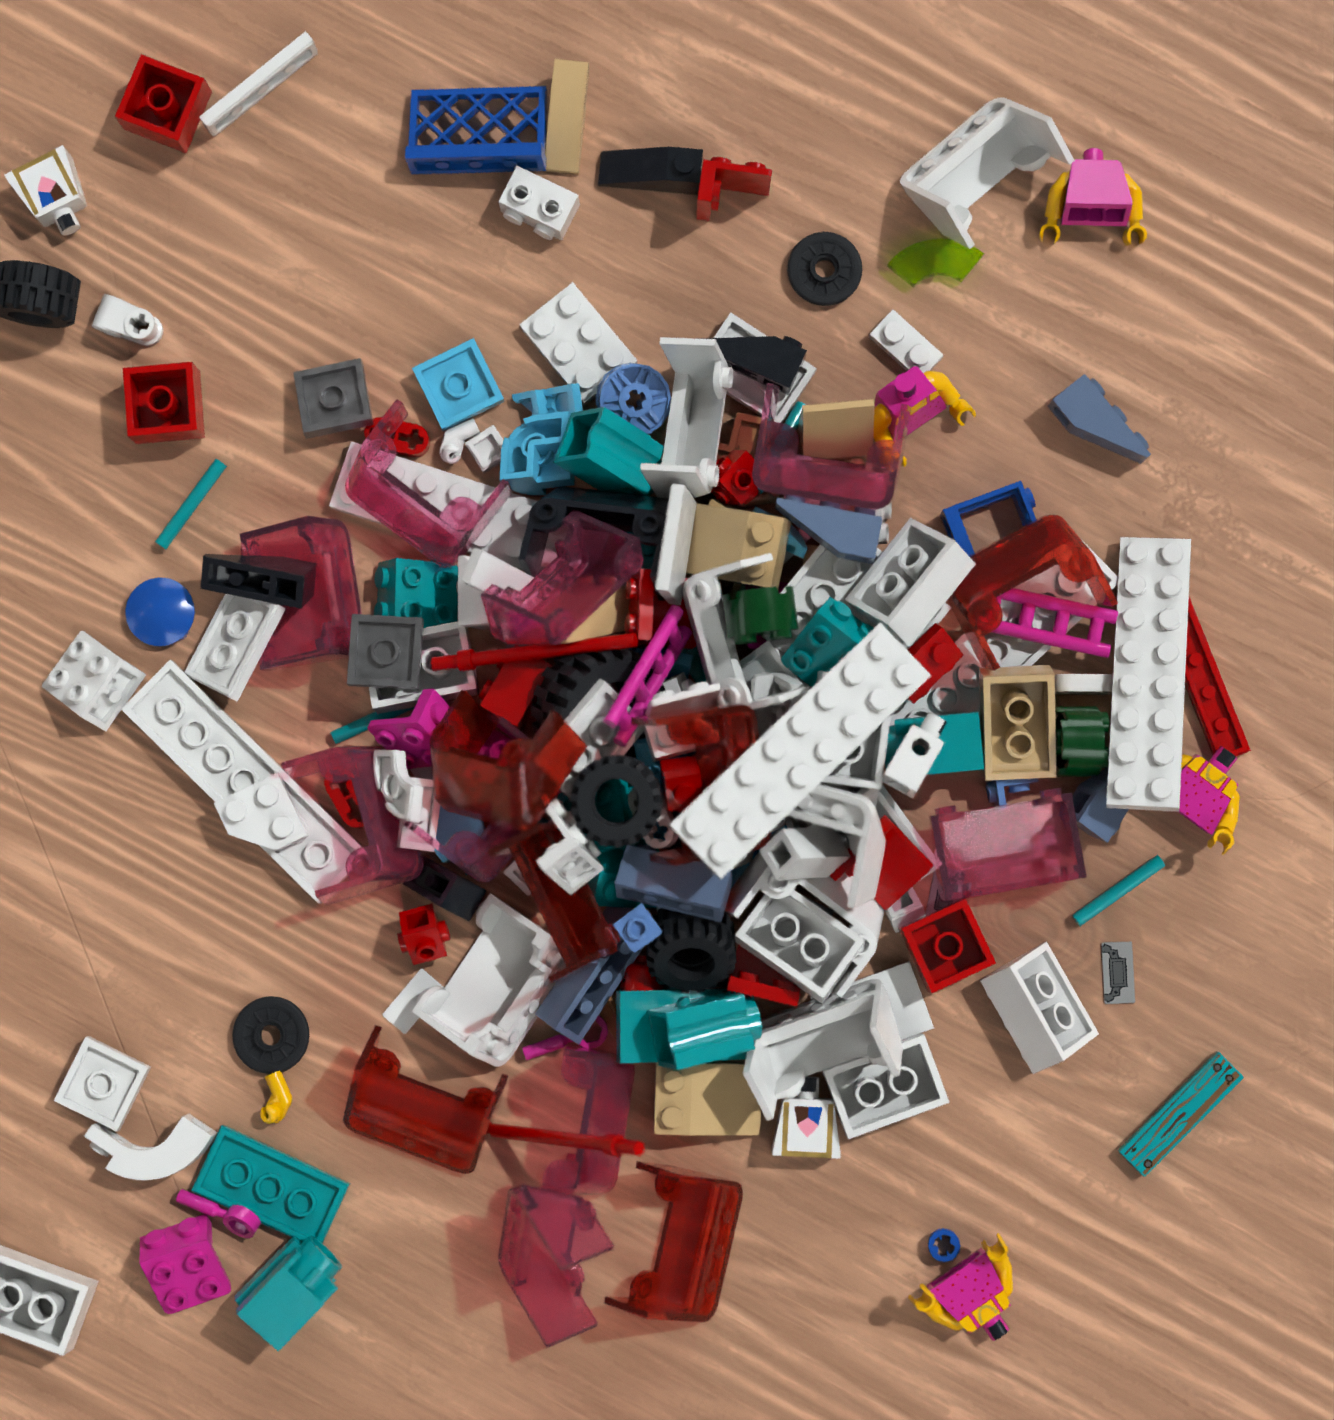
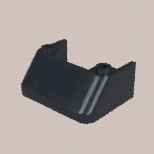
M566 486L558 487L536 502L530 510L518 558L522 569L528 575L538 579L548 535L558 530L563 524L633 532L635 538L640 543L656 546L650 572V578L655 589L668 498ZM655 589L658 600L665 601V599Z

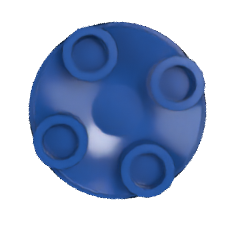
M152 578L139 584L130 594L125 610L126 621L131 632L142 642L153 646L171 645L187 637L194 621V602L189 591L179 582L169 578Z

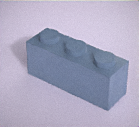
M626 845L615 880L617 898L721 922L732 886V870L722 879H719L705 863L694 861L685 854L672 853L669 855L657 852L656 849L648 845H637L636 847Z

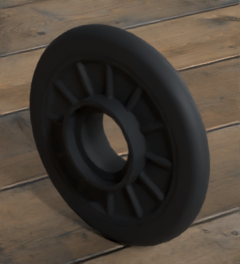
M818 232L808 235L796 244L788 259L787 273L792 288L802 299L815 305L830 306L843 302L855 292L862 277V261L856 247L845 237L832 232ZM822 260L830 261L834 266L835 272L829 277L819 276L815 271V266L818 262Z
M275 996L262 997L245 1006L235 1020L232 1034L233 1045L241 1061L252 1070L264 1074H272L276 1071L284 1072L295 1066L304 1056L310 1036L308 1022L303 1012L291 1001ZM267 1025H274L280 1031V1040L275 1045H267L262 1040V1030Z

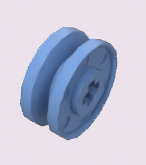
M626 363L615 366L603 376L597 386L595 402L597 408L606 407L646 434H650L662 426L670 410L671 394L669 385L661 373L647 365ZM630 391L634 394H640L641 397L636 401L637 407L635 409L632 405H626V401L630 399Z

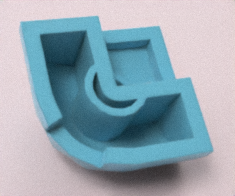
M569 411L538 414L523 418L524 423L517 427L509 438L504 437L500 461V482L504 486L521 494L546 495V488L575 485V476L553 463L571 415Z

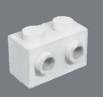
M516 166L499 200L501 212L504 213L503 217L516 225H521L524 222L534 227L533 231L539 236L548 240H552L555 237L562 241L580 206L578 194Z

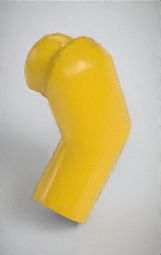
M276 1071L265 1076L272 1094L266 1106L262 1107L260 1116L262 1121L267 1124L279 1123L284 1119L292 1103V1094L283 1073Z

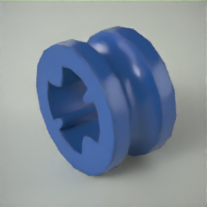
M942 1228L937 1229L931 1234L928 1240V1247L933 1258L938 1261L947 1262L953 1260L958 1255L960 1242L955 1232ZM941 1235L949 1236L950 1244L954 1245L952 1252L949 1253L946 1250V1255L939 1254L938 1246L934 1245L937 1237L942 1240Z

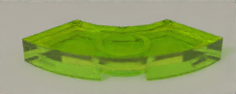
M930 239L905 248L891 259L887 267L913 288L922 280L936 275L949 276L962 283L981 260L984 253L975 247L968 249L951 239Z

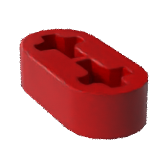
M377 417L373 419L374 425L366 426L364 429V436L368 444L372 448L383 452L407 457H420L430 447V438L427 431L417 424ZM380 426H384L386 432L395 435L394 439L383 437L381 442H377L372 432L379 431ZM414 433H418L423 443L416 444L415 449H410L408 442L400 440L401 436L412 438Z
M337 766L329 770L324 778V786L341 818L350 827L360 829L367 827L374 818V808L356 775L345 767ZM338 773L342 777L348 776L350 779L345 783L350 793L347 796L344 795L341 789H333L332 784L336 782L334 776ZM351 799L355 801L357 806H365L367 809L363 813L364 820L361 822L356 818L350 819L349 814L353 812L348 802Z

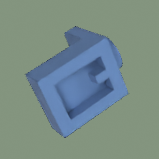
M1038 778L991 780V782H986L989 803L994 802L995 809L1006 808L1004 787L1009 788V793L1030 791L1029 784L1039 782Z
M642 903L612 924L634 953L662 933Z

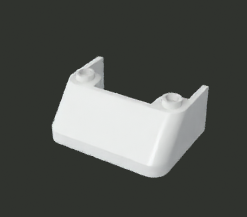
M1001 97L986 103L902 175L900 183L906 194L944 236L971 249L975 244L967 232L972 221V215L967 208L1015 168L1023 171H1036L1043 167L1046 160L1050 157L1069 165L1075 160L1052 117Z
M660 337L659 344L675 372L662 463H641L640 471L658 498L669 499L670 486L672 484L685 485L693 498L709 494L712 487H717L719 482V468L716 465L726 392L727 388H731L733 384V369L728 367L716 339Z
M771 553L697 573L688 578L682 588L683 600L706 681L709 685L719 683L721 688L714 706L724 714H738L804 695L810 690L808 685L752 700L749 688L745 682L733 638H727L718 576L773 560Z
M819 784L787 816L850 833L849 845L857 858L847 907L856 908L876 897L886 845L885 836L876 808L871 800L858 794ZM787 816L784 819H782L770 832H774L782 828L786 823ZM754 848L731 870L752 862Z
M780 830L775 831L769 837L765 844H767ZM760 851L730 890L724 912L739 918L759 890L771 898L782 899L790 895L798 883L847 920L851 924L848 927L865 939L864 944L843 977L831 992L840 998L844 996L874 955L884 916V909L875 899L856 908L847 907L853 876L849 878L844 873L837 881H834L830 876L826 878L777 880Z
M879 979L867 980L850 986L842 998L831 993L823 1004L814 999L799 1004L797 1007L794 1006L761 1019V1038L754 1040L755 1050L747 1052L743 1075L766 1120L774 1118L778 1099H791L801 1092L806 1076L866 1055L872 1064L888 1066L893 1077L899 1076L903 1045L889 997L882 981Z

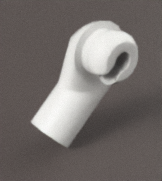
M474 418L445 431L439 450L443 461L448 464L457 463L461 458L465 440L480 433Z

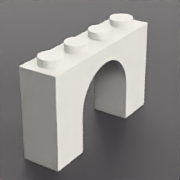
M728 742L707 763L715 775L714 778L717 780L755 742ZM787 816L785 823L788 829L780 830L759 850L777 880L826 878L851 857L833 828Z

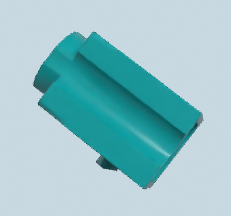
M606 407L571 413L553 463L597 490L650 496L654 491L640 471L641 463L661 464L664 446Z
M979 711L937 715L947 722L938 738L944 744L926 775L983 770L984 760ZM925 717L894 720L895 725L889 726L885 770H887L911 726L914 725L920 728ZM915 745L912 749L919 756H923L926 752L925 748L921 745Z
M723 991L690 999L689 996L680 997L676 1003L647 1010L658 1066L674 1070L755 1050L754 1040L760 1039L762 1035V1022L758 1006L752 996L744 995L743 993L731 994L729 991Z
M309 1235L303 1243L293 1236L235 1294V1302L239 1305L236 1313L279 1352L338 1289L334 1283L336 1281L334 1276L342 1269V1265L337 1257L314 1236Z

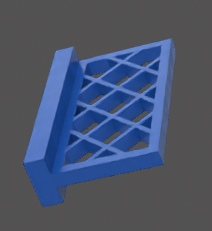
M546 86L411 90L408 146L405 147V160L411 174L514 172L516 166L530 172L546 171ZM526 98H539L538 106L529 115L518 107ZM492 99H502L507 105L495 116L484 107ZM458 100H468L473 106L461 117L450 108ZM420 101H435L439 105L427 118L419 111ZM514 110L523 120L510 131L500 121ZM480 111L489 121L476 132L466 122ZM447 112L455 122L442 133L433 123ZM530 125L537 132V142H521L516 136ZM495 126L505 134L498 143H488L482 138ZM463 127L471 137L464 144H454L449 138ZM427 128L438 136L430 145H417L418 136Z

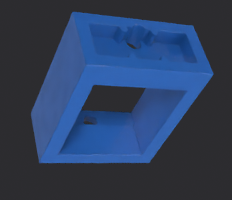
M1022 481L942 510L940 518L947 536L955 540L976 564L964 579L1042 551L1046 546L1045 540L1048 539L1046 527L1042 520H1036L1032 509L1036 507L1030 488L1024 489ZM1012 498L1030 544L978 563L961 516Z

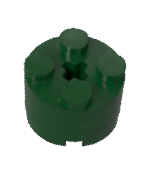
M777 586L737 591V599L730 600L728 593L722 595L727 638H734L736 645L757 643L756 636L769 634L771 641L791 639L792 631L798 630L793 586H786V593H779Z
M1096 706L1055 707L1056 777L1098 776L1101 769L1108 768L1109 748L1105 747V733L1109 730L1108 713L1100 712Z

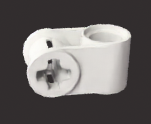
M103 294L91 325L93 328L108 335L124 338L143 346H152L160 341L163 336V326L149 311L134 306L120 298ZM147 324H149L147 330L141 329L139 331L140 325L146 326Z

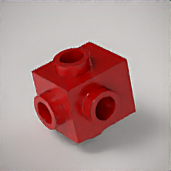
M732 450L728 455H724L716 461V465L719 468V482L717 487H712L711 493L724 505H745L756 497L759 492L757 488L769 474L747 450Z
M433 903L399 912L401 932L397 933L398 942L402 953H409L413 966L447 956L445 942L451 940L449 929L445 920L439 921Z

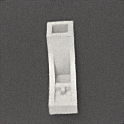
M191 1114L182 1116L169 1137L155 1147L135 1145L100 1123L92 1124L84 1137L91 1141L90 1147L97 1153L108 1157L109 1154L113 1156L105 1169L129 1179L153 1180L167 1177L193 1164L206 1152L218 1132Z

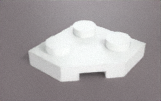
M278 772L214 803L228 835L279 851L309 836Z

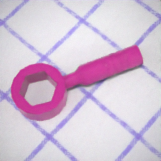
M598 1015L595 1020L602 1028L599 1040L586 1042L583 1038L579 1044L580 1046L592 1049L602 1045L605 1041L608 1027L601 1016ZM559 1034L524 1046L522 1049L526 1060H530L564 1048L573 1041Z
M184 1189L179 1191L176 1202L211 1217L218 1216L223 1218L226 1228L239 1237L252 1238L261 1224L259 1217L244 1206L232 1205L227 1211L220 1208L217 1203Z

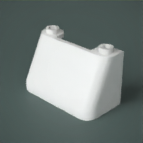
M490 893L476 910V925L483 931L445 988L433 986L425 989L419 995L417 1004L412 1012L471 1056L495 1067H500L509 1061L538 1018L535 1013L576 952L573 947Z

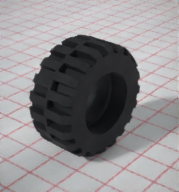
M625 648L554 658L556 664L552 668L547 667L541 676L544 677L541 686L536 685L533 694L537 697L536 704L531 705V716L536 718V721L532 723L534 735L540 738L538 739L539 746L542 748L599 679L607 684L615 682L620 693L642 655ZM652 667L644 679L645 685L653 673ZM663 684L657 694L666 691ZM634 696V698L632 699L631 703L629 704V706H630L631 708L633 707L634 703L636 702V697H635V696ZM643 732L638 739L646 738L645 733ZM633 745L625 753L627 757L636 758Z

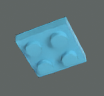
M474 338L412 368L443 432L505 402Z

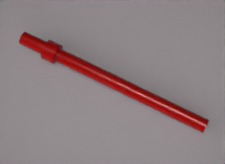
M636 633L587 638L570 643H546L475 652L473 649L458 650L454 655L432 657L431 667L433 671L457 668L459 671H470L482 665L637 647L638 639Z
M497 1123L492 1124L489 1129L490 1136L493 1138L602 1151L604 1155L621 1157L624 1154L641 1156L645 1150V1145L642 1141L629 1140L619 1134L609 1133L605 1136H596Z

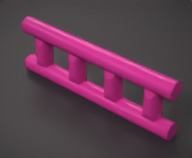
M980 581L978 594L988 596L984 617L973 614L970 628L1100 657H1109L1111 645L1101 643L1104 623L1115 624L1118 611ZM1001 600L1022 604L1018 624L997 620ZM1036 607L1056 611L1052 632L1032 627ZM1070 615L1091 619L1087 639L1066 635Z
M671 605L603 720L609 727L616 728L617 725L620 729L613 741L620 747L624 748L628 744L645 714L649 701L659 691L692 634L688 627H678L677 623L684 612L676 605ZM667 640H669L670 644L662 656L661 650ZM652 667L653 673L645 685L644 679ZM635 696L636 702L628 713L627 708Z

